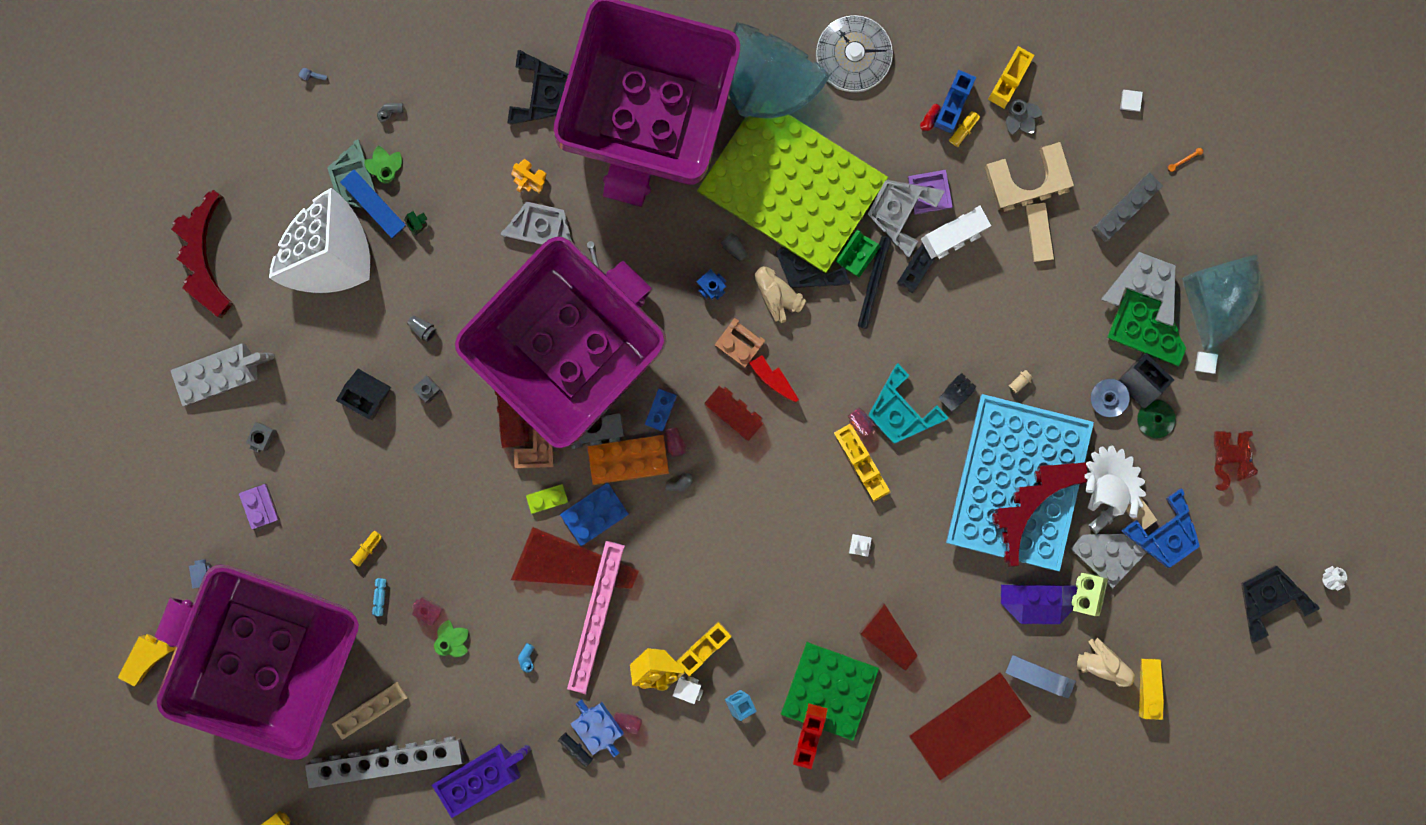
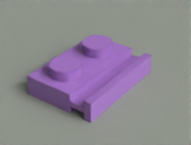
M267 484L239 493L251 529H256L279 520Z

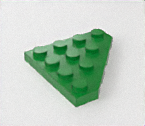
M1126 288L1107 338L1178 367L1186 347L1178 333L1175 321L1173 326L1156 321L1161 301Z

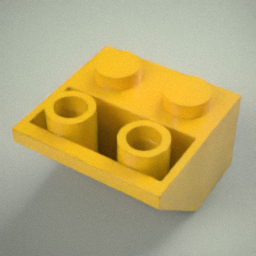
M647 648L630 664L632 686H639L642 689L657 688L660 691L666 690L684 674V669L665 650Z

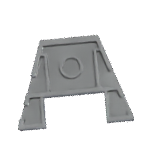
M885 180L868 215L892 238V241L904 251V254L910 257L918 241L901 231L916 202L920 198L937 207L945 191Z
M1138 252L1101 300L1119 306L1124 289H1130L1161 301L1155 320L1173 326L1175 265Z

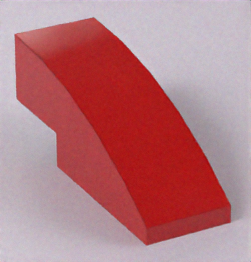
M763 355L749 363L756 375L773 391L795 403L799 401L779 367L772 371Z

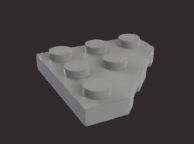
M1085 534L1070 547L1098 576L1108 578L1107 584L1111 588H1114L1147 553V551L1125 534Z

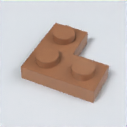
M533 429V449H514L515 468L554 467L553 446Z

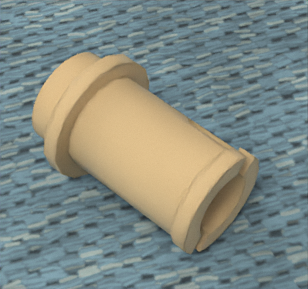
M1026 370L1021 371L1020 375L1008 386L1018 394L1024 386L1032 382L1033 377Z

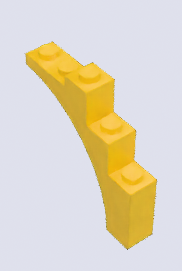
M149 634L139 636L118 678L134 687L140 685L149 670L159 660L175 651L176 647H170L167 643L160 640L157 642V638Z

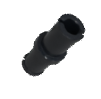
M567 732L557 740L570 752L569 755L574 756L584 767H587L594 759Z

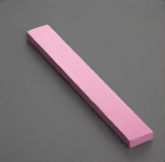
M610 541L605 543L568 690L586 694L625 545Z

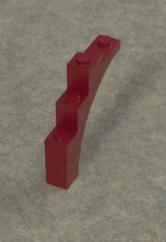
M212 190V192L209 191L203 197V203L192 210L190 218L185 215L177 217L172 224L171 230L188 243L187 246L185 245L179 250V256L176 259L194 273L184 280L183 283L185 285L182 289L215 316L222 318L234 303L221 291L215 282L207 258L209 223L215 209L223 199L222 195Z
M1086 462L1037 467L1034 476L1035 482L1039 486L1016 488V492L1013 493V499L1018 507L997 508L995 513H992L993 525H996V529H1004L1005 531L1002 532L1003 544L1006 543L1004 562L1008 563V567L1019 566V547L1022 533L1035 509L1055 492L1069 486L1086 483Z

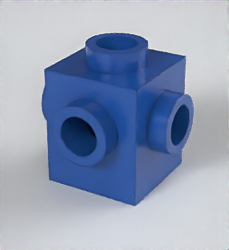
M711 269L696 281L701 288L699 292L705 299L709 297L711 300L714 298L718 300L726 293L724 291L726 289L724 284L726 280L719 273L716 275ZM715 284L716 287L714 289H711L709 285Z

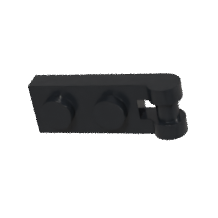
M923 242L896 283L899 286H905L911 293L915 291L935 259H931ZM909 274L915 277L913 282L906 279Z

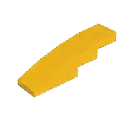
M851 423L834 432L872 500L875 502L891 493Z

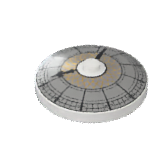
M857 15L842 17L832 22L821 34L816 49L817 65L825 80L835 88L846 92H863L879 84L886 76L892 62L891 41L886 31L872 19Z

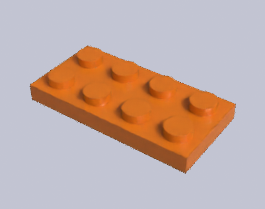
M663 435L587 446L593 485L669 474Z

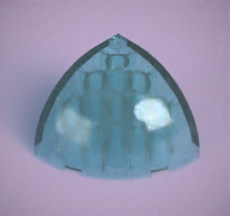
M739 22L736 23L733 32L740 41V54L729 96L740 115L757 118L782 117L804 107L818 95L830 77L829 73L819 63L814 62L813 64L807 59L809 55L773 34L766 36L760 33L758 28Z
M1258 255L1213 266L1182 278L1204 351L1227 341L1242 328L1250 317L1256 305L1261 284Z

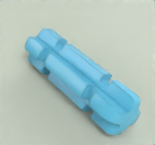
M377 578L375 580L376 589H374L372 615L382 616L386 579Z

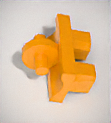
M526 159L522 160L519 164L515 163L511 173L515 177L513 182L518 184V192H521L523 189L530 192L533 189L537 193L542 191L547 174L539 169L535 175L529 172L532 164Z

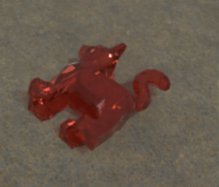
M1253 431L1239 433L1237 445L1229 444L1231 432H1214V447L1216 450L1214 469L1215 474L1223 480L1222 484L1215 486L1217 490H1227L1231 483L1229 475L1222 470L1225 464L1239 463L1237 481L1257 475L1258 469L1251 462L1252 450L1249 444V438L1253 436Z

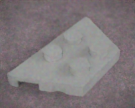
M526 202L518 214L513 217L509 225L501 232V236L540 245L554 237H564L572 241L564 210Z

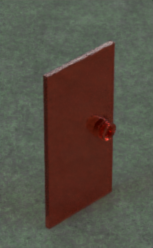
M999 672L913 732L909 737L939 780H942L1029 719L1031 715L1004 676Z

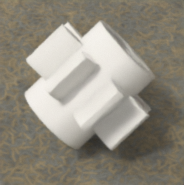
M1331 566L1325 570L1326 573L1323 574L1322 580L1328 589H1336L1338 591L1345 587L1347 574L1342 568Z

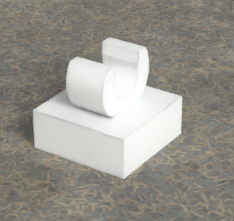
M852 534L849 553L868 556L872 538Z

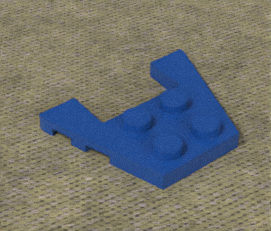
M1182 488L1166 498L1176 516L1153 533L1147 535L1138 520H1134L1121 530L1167 568L1172 567L1200 547L1194 524L1191 523L1188 504L1186 505L1183 496L1185 494Z

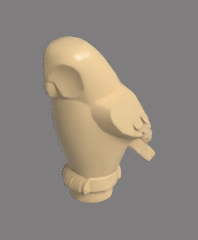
M763 266L755 273L756 282L775 321L779 320L780 323L786 322L784 309H788L791 313L794 311L799 313L806 302L802 294H796L786 282L775 276V271L771 268Z
M1100 639L1088 641L1096 653L1084 652V655L1079 654L1077 669L1081 670V673L1090 672L1100 678L1115 681L1118 686H1131L1135 678L1134 672Z

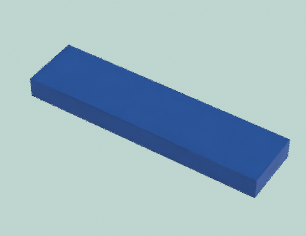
M355 169L340 181L392 239L406 227L404 222Z

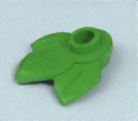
M377 146L373 152V159L364 160L365 168L370 174L376 175L381 183H390L395 177V172L401 167L400 152H395L389 156L381 146ZM382 171H387L388 177H384Z
M450 620L442 623L437 630L438 639L434 643L435 652L441 656L449 654L453 657H461L465 655L468 650L463 643L468 637V629H453ZM443 642L446 643L447 648L442 649L440 647V644Z

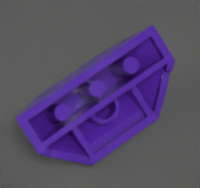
M1001 585V604L1021 624H1061L1073 611L1072 599L1077 594L1078 587L1076 585Z

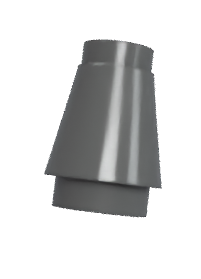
M730 233L721 241L722 248L738 259L739 262L748 255L737 235L734 236L733 233Z
M414 315L407 322V325L410 326L421 340L428 342L436 333L433 324Z

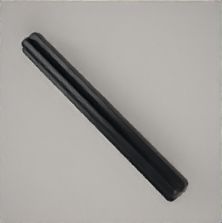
M882 236L879 242L881 247L875 257L858 322L859 328L867 329L891 242V238Z

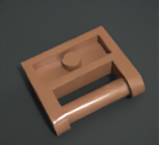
M734 318L715 346L746 368L766 340L753 334L741 325L738 319ZM733 329L753 342L755 346L751 349L731 334Z

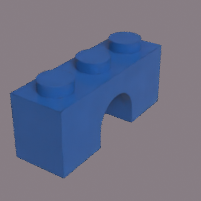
M958 70L934 127L948 133L953 132L976 79L975 76Z

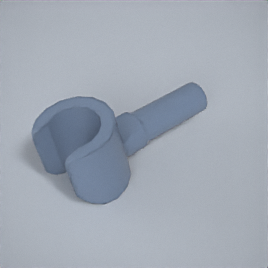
M307 68L301 69L299 77L308 81L310 76L322 80L327 79L326 75L317 74Z

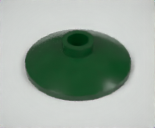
M1154 400L1145 409L1140 408L1137 415V423L1140 430L1146 436L1162 438L1173 430L1176 416L1169 404L1164 401ZM1157 415L1161 417V421L1159 423L1155 421V417Z

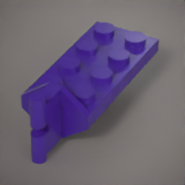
M500 743L433 783L432 787L450 817L453 818L519 779L521 775L516 763L522 760L530 752L531 748L525 745L511 754Z

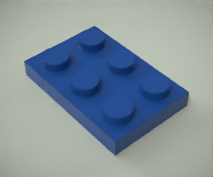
M606 483L560 514L580 546H583L629 515L609 483Z

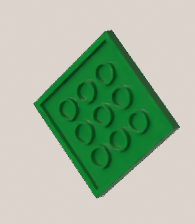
M806 641L781 715L803 723L808 704L827 708L823 730L853 741L879 667Z

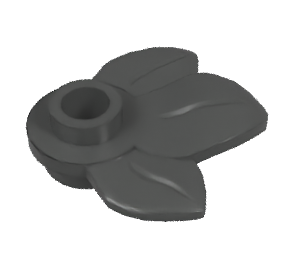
M1021 99L1013 100L1008 107L1010 114L1006 118L1007 129L1011 134H1014L1018 129L1025 133L1033 134L1035 130L1034 118L1042 115L1040 108L1034 103L1026 104ZM1015 106H1020L1021 111L1016 112Z

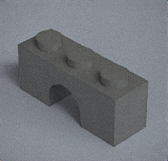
M621 414L601 416V429L597 433L586 432L577 442L570 445L572 449L582 448L583 443L589 442L591 446L600 445L602 440L609 439L610 443L621 441L620 437H625Z

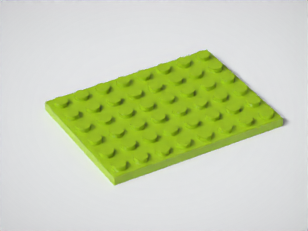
M759 96L697 192L819 270L827 273L879 193L885 180L888 179V176Z

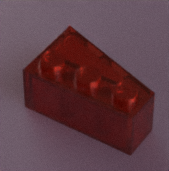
M882 603L859 633L906 671L918 655L886 605Z

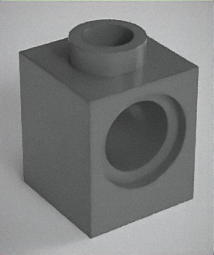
M427 375L412 388L425 403L431 402L442 391Z
M255 422L246 443L251 445V450L258 453L261 450L267 451L277 430ZM259 433L264 435V441L261 444L256 440Z

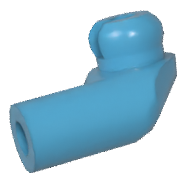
M526 643L518 656L521 669L527 673L531 672L534 668L530 655L535 647L529 643Z

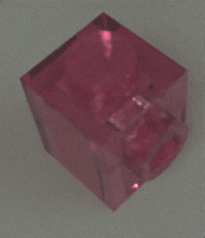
M422 597L420 600L416 599L411 609L414 610L413 616L433 626L444 608Z

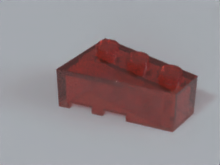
M718 386L704 405L744 439L749 441L763 425L761 422L763 418L755 411L753 413L749 412L746 409L748 406L739 399L737 401L732 397L733 393L728 388Z
M495 391L498 402L497 413H499L502 448L526 446V442H529V432L525 430L524 423L527 422Z

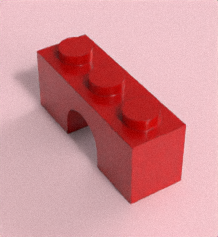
M808 704L794 754L793 765L812 769L819 738L826 720L827 708Z

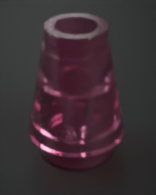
M677 427L666 430L668 452L671 453V456L678 457L686 454L687 446Z
M616 712L613 717L619 727L631 734L639 732L642 724V719L639 716Z

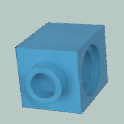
M742 690L725 699L732 716L740 721L757 712L750 696Z

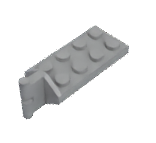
M242 343L170 370L182 406H188L258 380L257 365L273 360L274 354L260 352L252 354L247 345Z

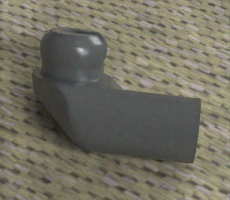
M686 472L682 474V478L677 482L667 481L666 490L679 492L686 490L692 484V475Z

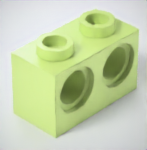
M1081 573V576H1078L1076 581V587H1078L1077 594L1072 599L1073 611L1100 616L1108 578ZM1090 579H1092L1095 584L1092 590L1088 589L1087 582ZM1086 598L1090 601V606L1087 609L1083 606V601Z

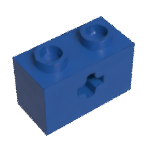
M658 388L645 425L664 432L677 395Z

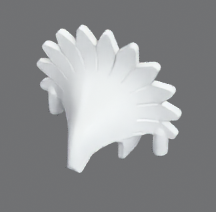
M1113 445L1109 446L1108 451L1104 447H1100L1099 454L1096 452L1091 453L1093 462L1089 461L1086 463L1091 471L1085 474L1087 479L1086 492L1092 493L1088 509L1095 511L1100 504L1104 503L1113 506V515L1119 516L1124 514L1128 504H1131L1129 516L1136 518L1138 509L1143 507L1139 497L1146 496V493L1140 488L1145 483V480L1137 477L1141 468L1132 467L1133 457L1130 456L1125 459L1123 449L1116 452Z

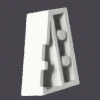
M978 206L973 211L965 215L963 214L958 219L928 233L921 240L931 259L937 256L941 259L949 254L948 250L954 248L956 251L965 246V241L970 239L973 242L981 237L980 233L989 228L991 224L981 206Z

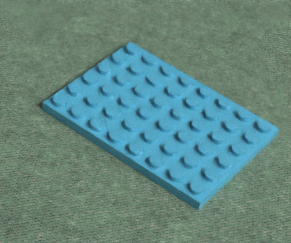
M981 394L946 543L1004 558L1006 543L1003 544L1002 532L1005 531L1004 529H996V525H993L992 513H995L997 508L1018 507L1013 499V493L1016 492V488L1039 486L1035 482L1034 476L1037 467L1085 462L1094 422ZM1080 484L1055 492L1035 509L1022 533L1019 547V562L1060 571Z

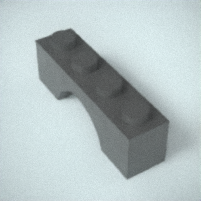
M1149 172L1092 230L1104 242L1108 241L1163 185Z

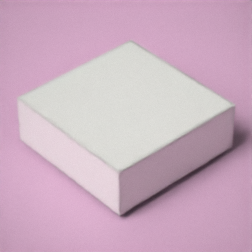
M1123 90L1120 110L1139 112L1143 92Z
M1197 352L1195 371L1215 374L1218 355Z

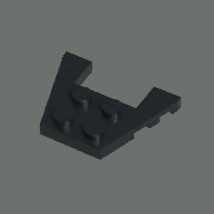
M518 50L515 67L535 71L529 109L510 106L507 124L512 125L555 117L559 109L568 73Z
M781 247L776 252L791 288L850 284L844 267L825 274L785 247Z
M1276 565L1241 583L1252 643L1269 636L1260 617L1276 608L1295 600L1304 617L1320 609Z

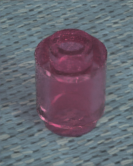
M860 407L847 416L850 419L849 423L859 436L862 434L867 436L874 430L872 427L875 424Z

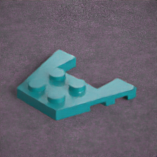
M898 363L892 370L868 414V417L893 444L949 418L937 405L925 417L921 418L895 389L910 375Z

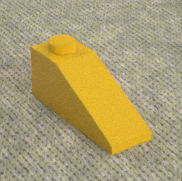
M1141 659L1139 717L1163 720L1164 700L1161 660Z

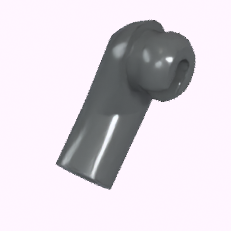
M403 103L384 104L377 113L378 120L385 122L393 113H403Z

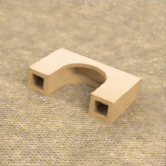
M1060 142L1042 147L1039 150L1046 174L1042 186L1035 190L1021 189L1013 182L1006 159L992 162L985 166L998 210L1003 209L1004 212L1015 209V205L1018 204L1026 206L1032 204L1034 199L1040 198V201L1051 198V194L1058 192L1059 195L1070 192L1069 189L1074 184Z

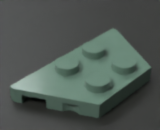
M357 139L327 169L334 190L351 207L363 208L340 183L341 180L355 169L376 192L371 175L365 168L364 160L366 159L360 141Z

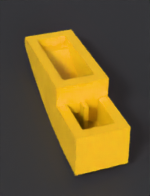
M1018 46L988 100L1005 108L1035 55Z

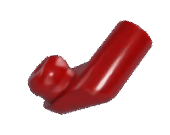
M933 104L925 115L924 121L920 123L921 130L930 131L933 129L936 116L941 110L938 104Z

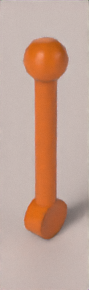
M1197 148L1196 152L1192 153L1191 155L1187 156L1181 161L1175 164H1170L1167 167L1168 171L1173 172L1176 169V167L1180 166L1181 164L1185 163L1186 161L1190 160L1196 155H1202L1203 149Z

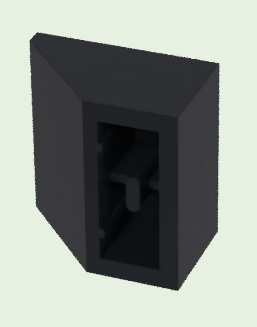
M1146 353L1141 355L1118 381L1126 386L1129 395L1145 409L1169 387L1174 379Z
M357 369L344 385L336 401L363 417L373 420L392 387Z

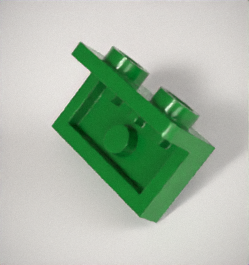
M856 230L850 236L845 248L838 254L836 262L842 268L844 267L845 270L860 278L881 246L864 236L859 230Z

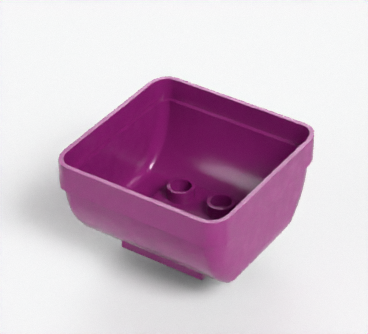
M594 0L590 4L585 16L554 122V135L557 145L566 152L610 163L608 174L603 177V182L605 183L603 197L643 207L646 195L651 193V187L649 186L651 175L684 184L694 185L700 182L705 177L709 168L739 61V38L734 32L624 1Z
M554 237L543 243L457 335L455 349L458 355L550 445L563 448L573 445L660 356L665 349L667 341L664 331L640 308L645 304V299L651 293L652 288L633 269L622 261L615 268L609 269L605 274L572 241L564 237Z
M223 564L215 565L205 573L194 603L189 599L169 598L155 633V638L167 643L170 647H176L157 694L158 710L165 718L286 759H302L312 750L359 628L357 618L350 609L320 596L246 570Z

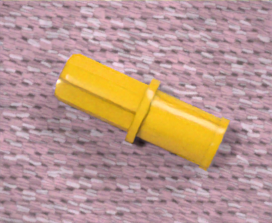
M971 111L962 124L958 125L959 128L949 141L954 146L959 147L967 134H971L970 131L980 119V116L976 112Z
M373 531L366 541L360 544L361 547L350 560L360 567L368 555L373 553L372 550L382 539L381 534Z

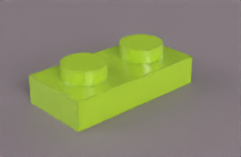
M563 484L526 495L531 514L568 503Z

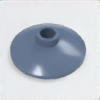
M1105 379L1094 386L1091 392V404L1098 414L1105 417H1115L1126 410L1129 404V392L1120 381ZM1108 394L1112 396V400L1110 402L1106 401V396Z

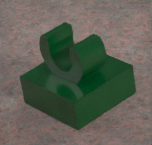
M414 211L408 213L404 219L413 236L421 232L422 225L428 220L425 213L416 216Z

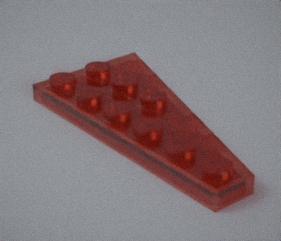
M532 527L511 580L594 586L602 555ZM620 563L614 587L632 589L640 570Z

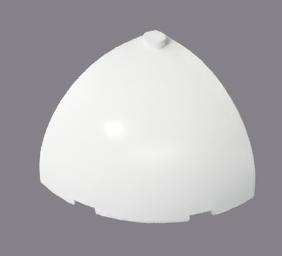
M330 188L312 200L313 204L307 210L303 208L286 229L278 244L280 247L279 252L272 259L269 274L271 280L291 289L312 293L342 291L369 280L370 253L364 230L350 205L339 193Z

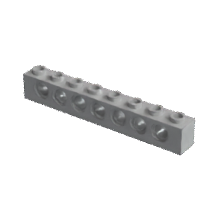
M455 736L446 737L442 742H436V739L424 741L425 744L417 745V742L405 744L406 747L398 748V745L386 747L387 750L379 751V748L367 750V754H360V751L348 753V757L341 758V754L329 756V760L323 761L321 757L310 759V763L305 765L308 788L462 764L464 758L461 738L455 739ZM439 747L446 750L447 754L445 757H440L437 754ZM423 750L427 753L426 760H421L418 757L419 751ZM403 753L408 756L407 763H402L399 760L400 754ZM381 757L389 759L388 766H383L380 763ZM362 760L369 761V769H364L361 766ZM343 763H348L351 766L350 772H345L342 769ZM324 766L331 768V775H326L323 772Z

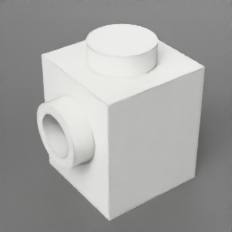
M690 676L687 679L680 677L673 696L695 704L696 700L700 701L703 690L700 689L701 684L698 683V679Z

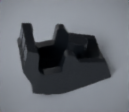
M963 373L959 374L939 397V400L951 411L966 401L976 388V385L971 383L968 378H965L966 376Z

